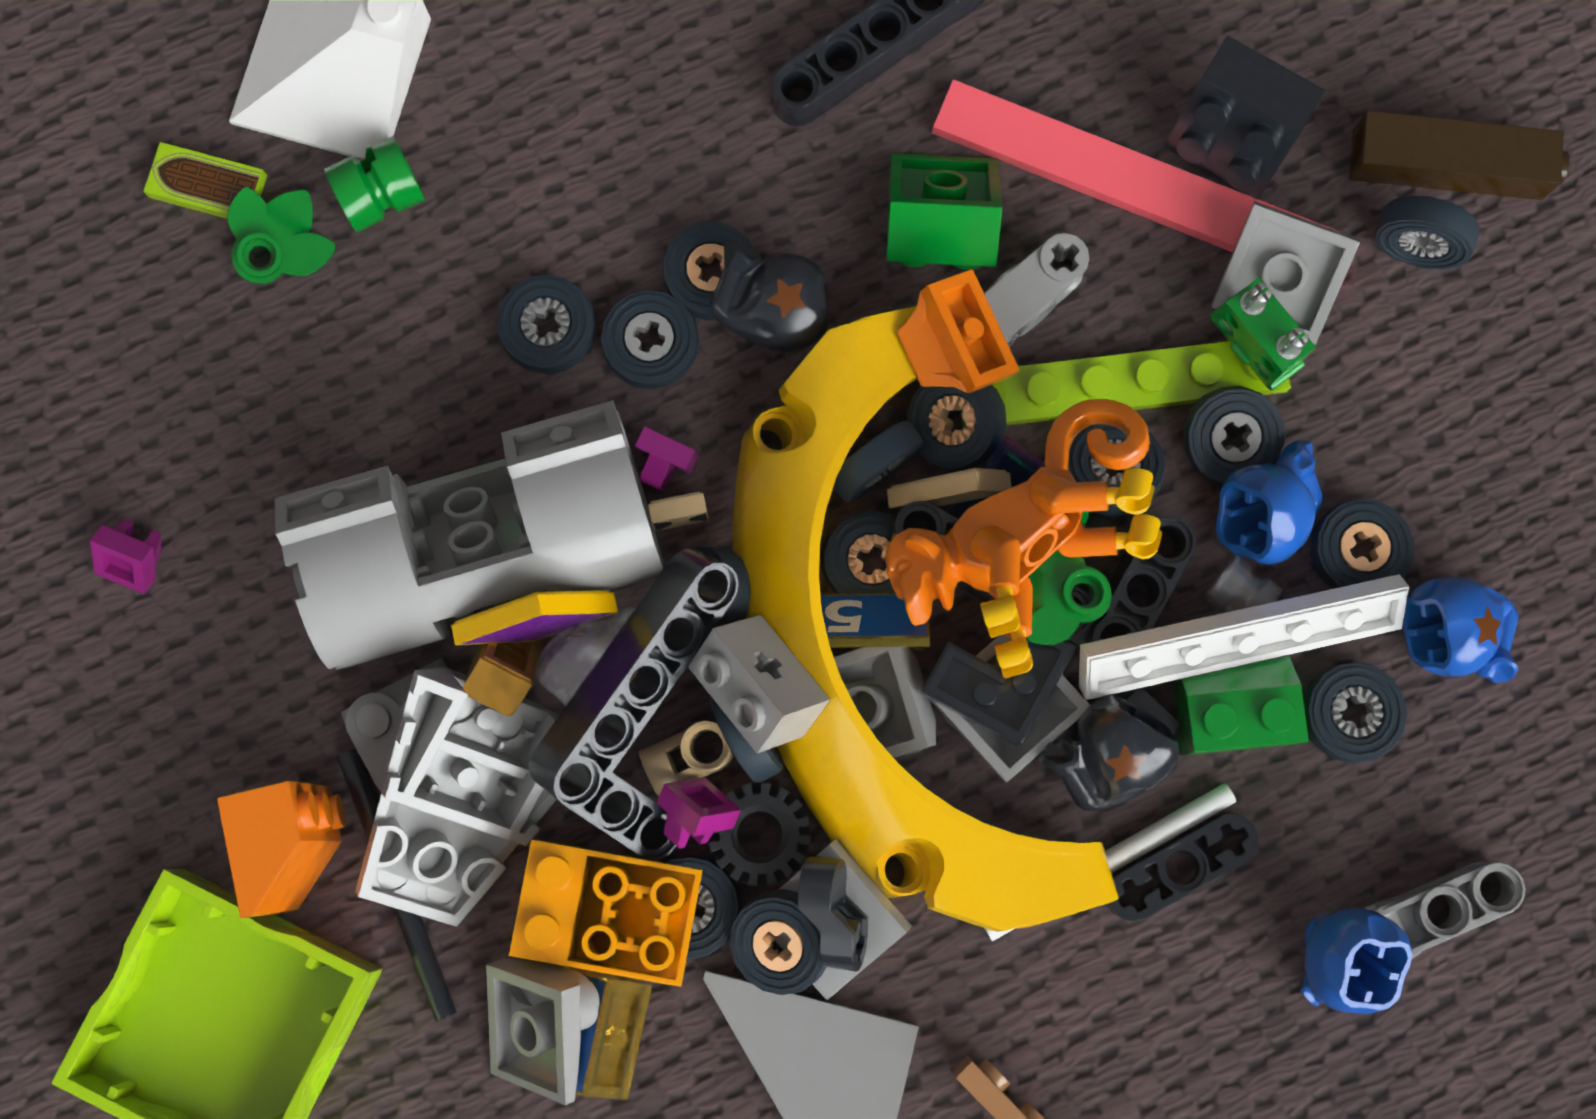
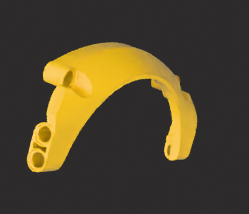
M917 306L871 315L849 324L829 329L779 389L781 401L786 406L762 412L745 432L741 442L734 498L732 542L733 551L743 559L749 574L750 600L745 619L762 615L831 699L804 737L777 746L778 751L806 804L831 841L836 839L887 898L908 896L926 891L924 898L928 909L995 932L1042 924L1118 900L1119 897L1102 842H1058L1022 836L983 823L952 807L911 776L877 740L858 712L841 679L829 645L821 607L819 560L820 541L826 508L836 477L844 460L866 424L890 398L903 387L917 379L897 335V331L906 323ZM769 430L774 432L781 440L782 450H773L763 444L760 438V431ZM890 856L897 858L904 868V878L898 887L892 885L885 875V865Z

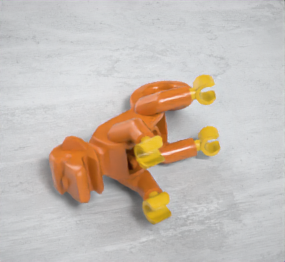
M1091 399L1074 404L1053 422L1045 445V467L1039 468L1026 482L992 495L968 508L947 535L942 536L935 531L923 528H908L896 534L887 546L885 556L887 575L897 597L905 601L906 611L911 624L917 626L928 621L932 613V603L935 599H940L943 608L949 611L953 606L955 587L958 582L963 581L975 589L989 592L995 598V600L980 604L989 636L993 638L1005 635L1012 638V641L994 645L1003 677L1009 678L1030 671L1033 667V661L1026 637L1032 634L1033 588L1028 578L1032 572L1056 550L1064 557L1074 558L1117 555L1118 549H1125L1130 555L1140 559H1149L1158 551L1162 537V531L1159 530L1161 522L1155 516L1142 514L1151 505L1155 491L1154 485H1151L1153 475L1145 469L1130 468L1138 464L1149 450L1148 428L1140 414L1128 405L1115 400ZM1107 424L1118 428L1126 435L1127 438L1122 443L1115 444L1107 439L1106 432L1103 429H1093L1087 434L1089 452L1099 465L1114 470L1127 469L1124 471L1120 487H1108L1107 481H1075L1068 470L1069 450L1072 441L1080 431L1091 425ZM1109 504H1116L1121 510L1135 516L1132 518L1129 532L1125 533L1117 532L1116 526L1086 528L1080 522L1083 517L1082 512L1107 511Z

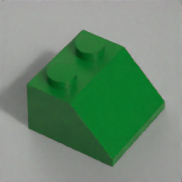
M891 153L886 261L899 262L908 267H922L926 264H947L963 270H975L982 266L996 267L1003 208L998 158Z
M1289 655L1173 680L1177 720L1182 724L1178 728L1182 756L1288 746L1309 742L1302 687Z

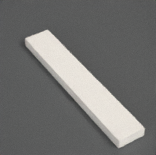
M1399 574L1081 644L1079 689L1085 700L1400 630L1403 625L1409 585Z

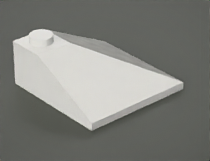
M270 0L229 122L232 125L342 155L353 156L361 160L365 159L366 148L394 135L431 21L423 0Z

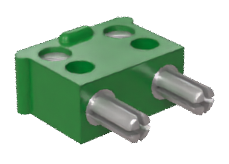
M1258 277L1210 313V317L1229 340L1231 350L1240 361L1248 364L1270 391H1273L1305 367L1303 360L1316 346L1308 338V334L1303 332L1304 329L1298 326L1271 293V289L1267 288L1268 285L1263 283Z

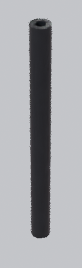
M352 749L336 757L365 835L369 841L379 803L362 758L357 749ZM393 908L435 1021L437 1022L456 1014L457 1010L421 916Z

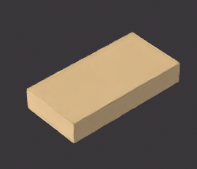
M972 468L897 484L887 489L888 505L892 509H902L912 502L925 501L941 507L986 498L1011 488L1010 473L1006 472V470Z

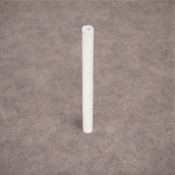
M1226 783L1221 784L1105 850L1111 874L1236 803V798ZM984 928L992 942L1014 930L995 932Z

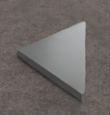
M709 970L705 971L703 978L705 984L783 1119H897L919 1029L917 1024L798 993L778 995L765 992L748 980Z

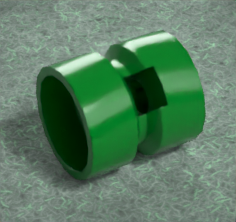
M394 136L366 148L365 159L361 161L350 156L324 168L333 192L356 233L384 220L385 210L388 208L399 213L426 200Z

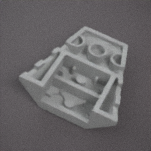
M447 667L414 670L355 892L360 898L457 927L507 869L503 862L519 844L526 846L540 830L537 826L538 821L557 800L531 778L529 762L535 748L559 715L537 702L524 698L514 715L505 716L468 697V693L463 688L467 675ZM570 766L563 771L560 779L568 773Z

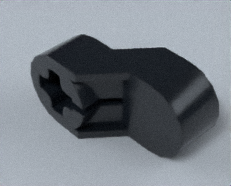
M808 855L800 874L798 909L821 931L820 959L824 967L857 972L863 964L866 953L869 917L846 895L847 871L845 861L839 858Z

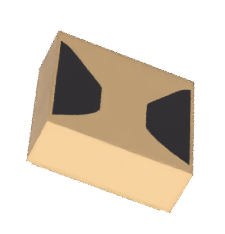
M700 491L650 501L651 504H648L651 522L655 531L709 521L705 498Z

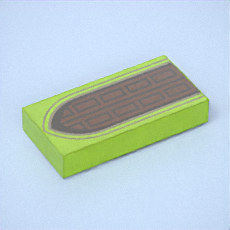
M160 142L143 192L149 198L228 219L229 207L236 195L244 187H248L261 197L268 175L263 169Z

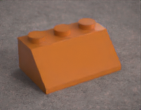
M286 781L217 798L240 918L298 910L342 842L339 829L346 827L347 822L344 804L340 795H332L331 786Z

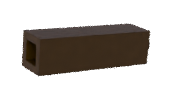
M1366 111L1353 128L1349 180L1543 200L1566 179L1570 159L1569 153L1563 151L1564 131Z

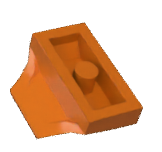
M973 269L929 284L923 288L919 294L917 307L906 323L897 331L904 351L920 385L923 387H955L970 393L1008 379L1020 371Z

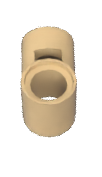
M710 721L697 722L682 732L639 750V756L646 775L658 797L664 784L702 778L719 772L729 766L734 758V754L728 746L718 724ZM716 732L723 742L722 754L719 759L712 763H702L695 756L694 743L702 733ZM679 748L681 749L683 759L691 767L678 773L670 755V752Z

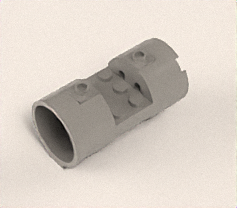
M614 401L501 432L505 459L407 487L398 474L392 475L387 465L275 498V534L282 546L285 566L293 565V577L300 597L295 602L307 634L324 665L328 669L336 667V670L446 639L449 636L447 618L464 617L474 610L508 600L513 601L542 590L547 592L610 591L658 577L665 567L636 464Z

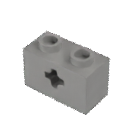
M762 615L713 628L688 666L756 753L804 737L831 700Z

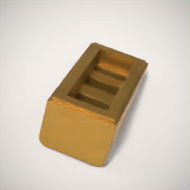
M544 638L528 642L479 644L463 688L468 693V697L505 716L514 715L532 686Z

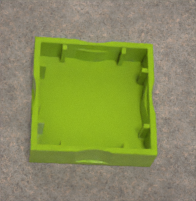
M184 868L163 869L124 944L123 953L113 979L101 997L90 1008L51 1084L119 1119H307L383 968L276 914L240 918L236 894Z

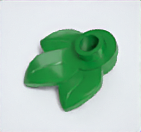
M244 187L233 199L228 211V224L236 238L231 257L235 270L243 279L253 284H268L277 280L282 274L306 277L318 271L332 257L336 247L335 243L326 237L310 233L313 208L308 191L296 190L283 193L266 204L255 191ZM257 248L266 249L271 255L270 262L264 267L254 266L249 261V256L253 250Z
M1056 550L1028 576L1033 588L1032 634L1026 637L1029 642L1040 645L1059 644L1068 640L1080 623H1090L1100 618L1109 608L1112 598L1111 587L1106 577L1097 569L1086 566L1083 557H1064ZM1075 586H1081L1088 590L1090 594L1089 604L1080 605L1074 601L1072 590Z

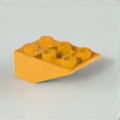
M531 840L509 956L682 987L703 870L555 842Z

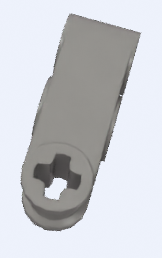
M1068 233L1052 236L1026 259L1001 275L984 293L1009 347L1019 336L1025 335L1038 325L1082 281L1083 274L1089 263V252L1085 243L1077 236ZM1067 258L1072 262L1070 270L1062 267L1056 271L1051 267L1054 259L1061 262Z
M1479 861L1396 897L1377 901L1363 907V909L1376 911L1394 921L1408 935L1413 953L1412 958L1428 948L1512 913L1522 904L1526 888L1522 876L1513 867L1502 863ZM1492 872L1500 880L1501 891L1495 901L1487 903L1481 895L1480 885L1483 878ZM1441 895L1448 902L1449 915L1445 922L1435 926L1428 918L1427 908L1431 899Z

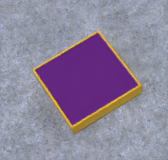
M609 590L535 592L457 620L455 624L451 625L455 645L536 641L617 613L618 609L614 592H609Z

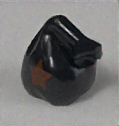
M732 240L724 243V269L710 300V310L715 320L732 332L770 350L792 352L816 343L827 330L828 324L824 279L820 266L806 256L795 253H773L762 259L757 249L753 247L747 248L741 240Z
M1111 694L1098 699L1088 706L1077 722L1076 737L1064 735L1055 743H1048L1040 755L1039 761L1061 777L1070 796L1078 807L1087 811H1099L1131 800L1155 788L1174 769L1180 751L1178 739L1171 733V729L1165 723L1122 697Z

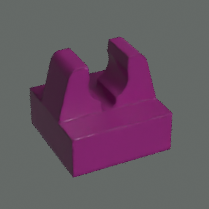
M645 426L635 445L640 452L649 456L639 480L662 492L666 489L675 468L691 475L700 456L694 449Z
M124 519L112 529L102 525L90 540L94 573L137 592L146 594L156 578L155 569L162 551L160 532L153 530L146 540L141 541L133 538L135 531L134 523L131 520Z
M705 777L666 783L657 800V804L667 812L664 835L679 849L685 848L690 835L699 844H705L714 832L733 829L741 812V809Z

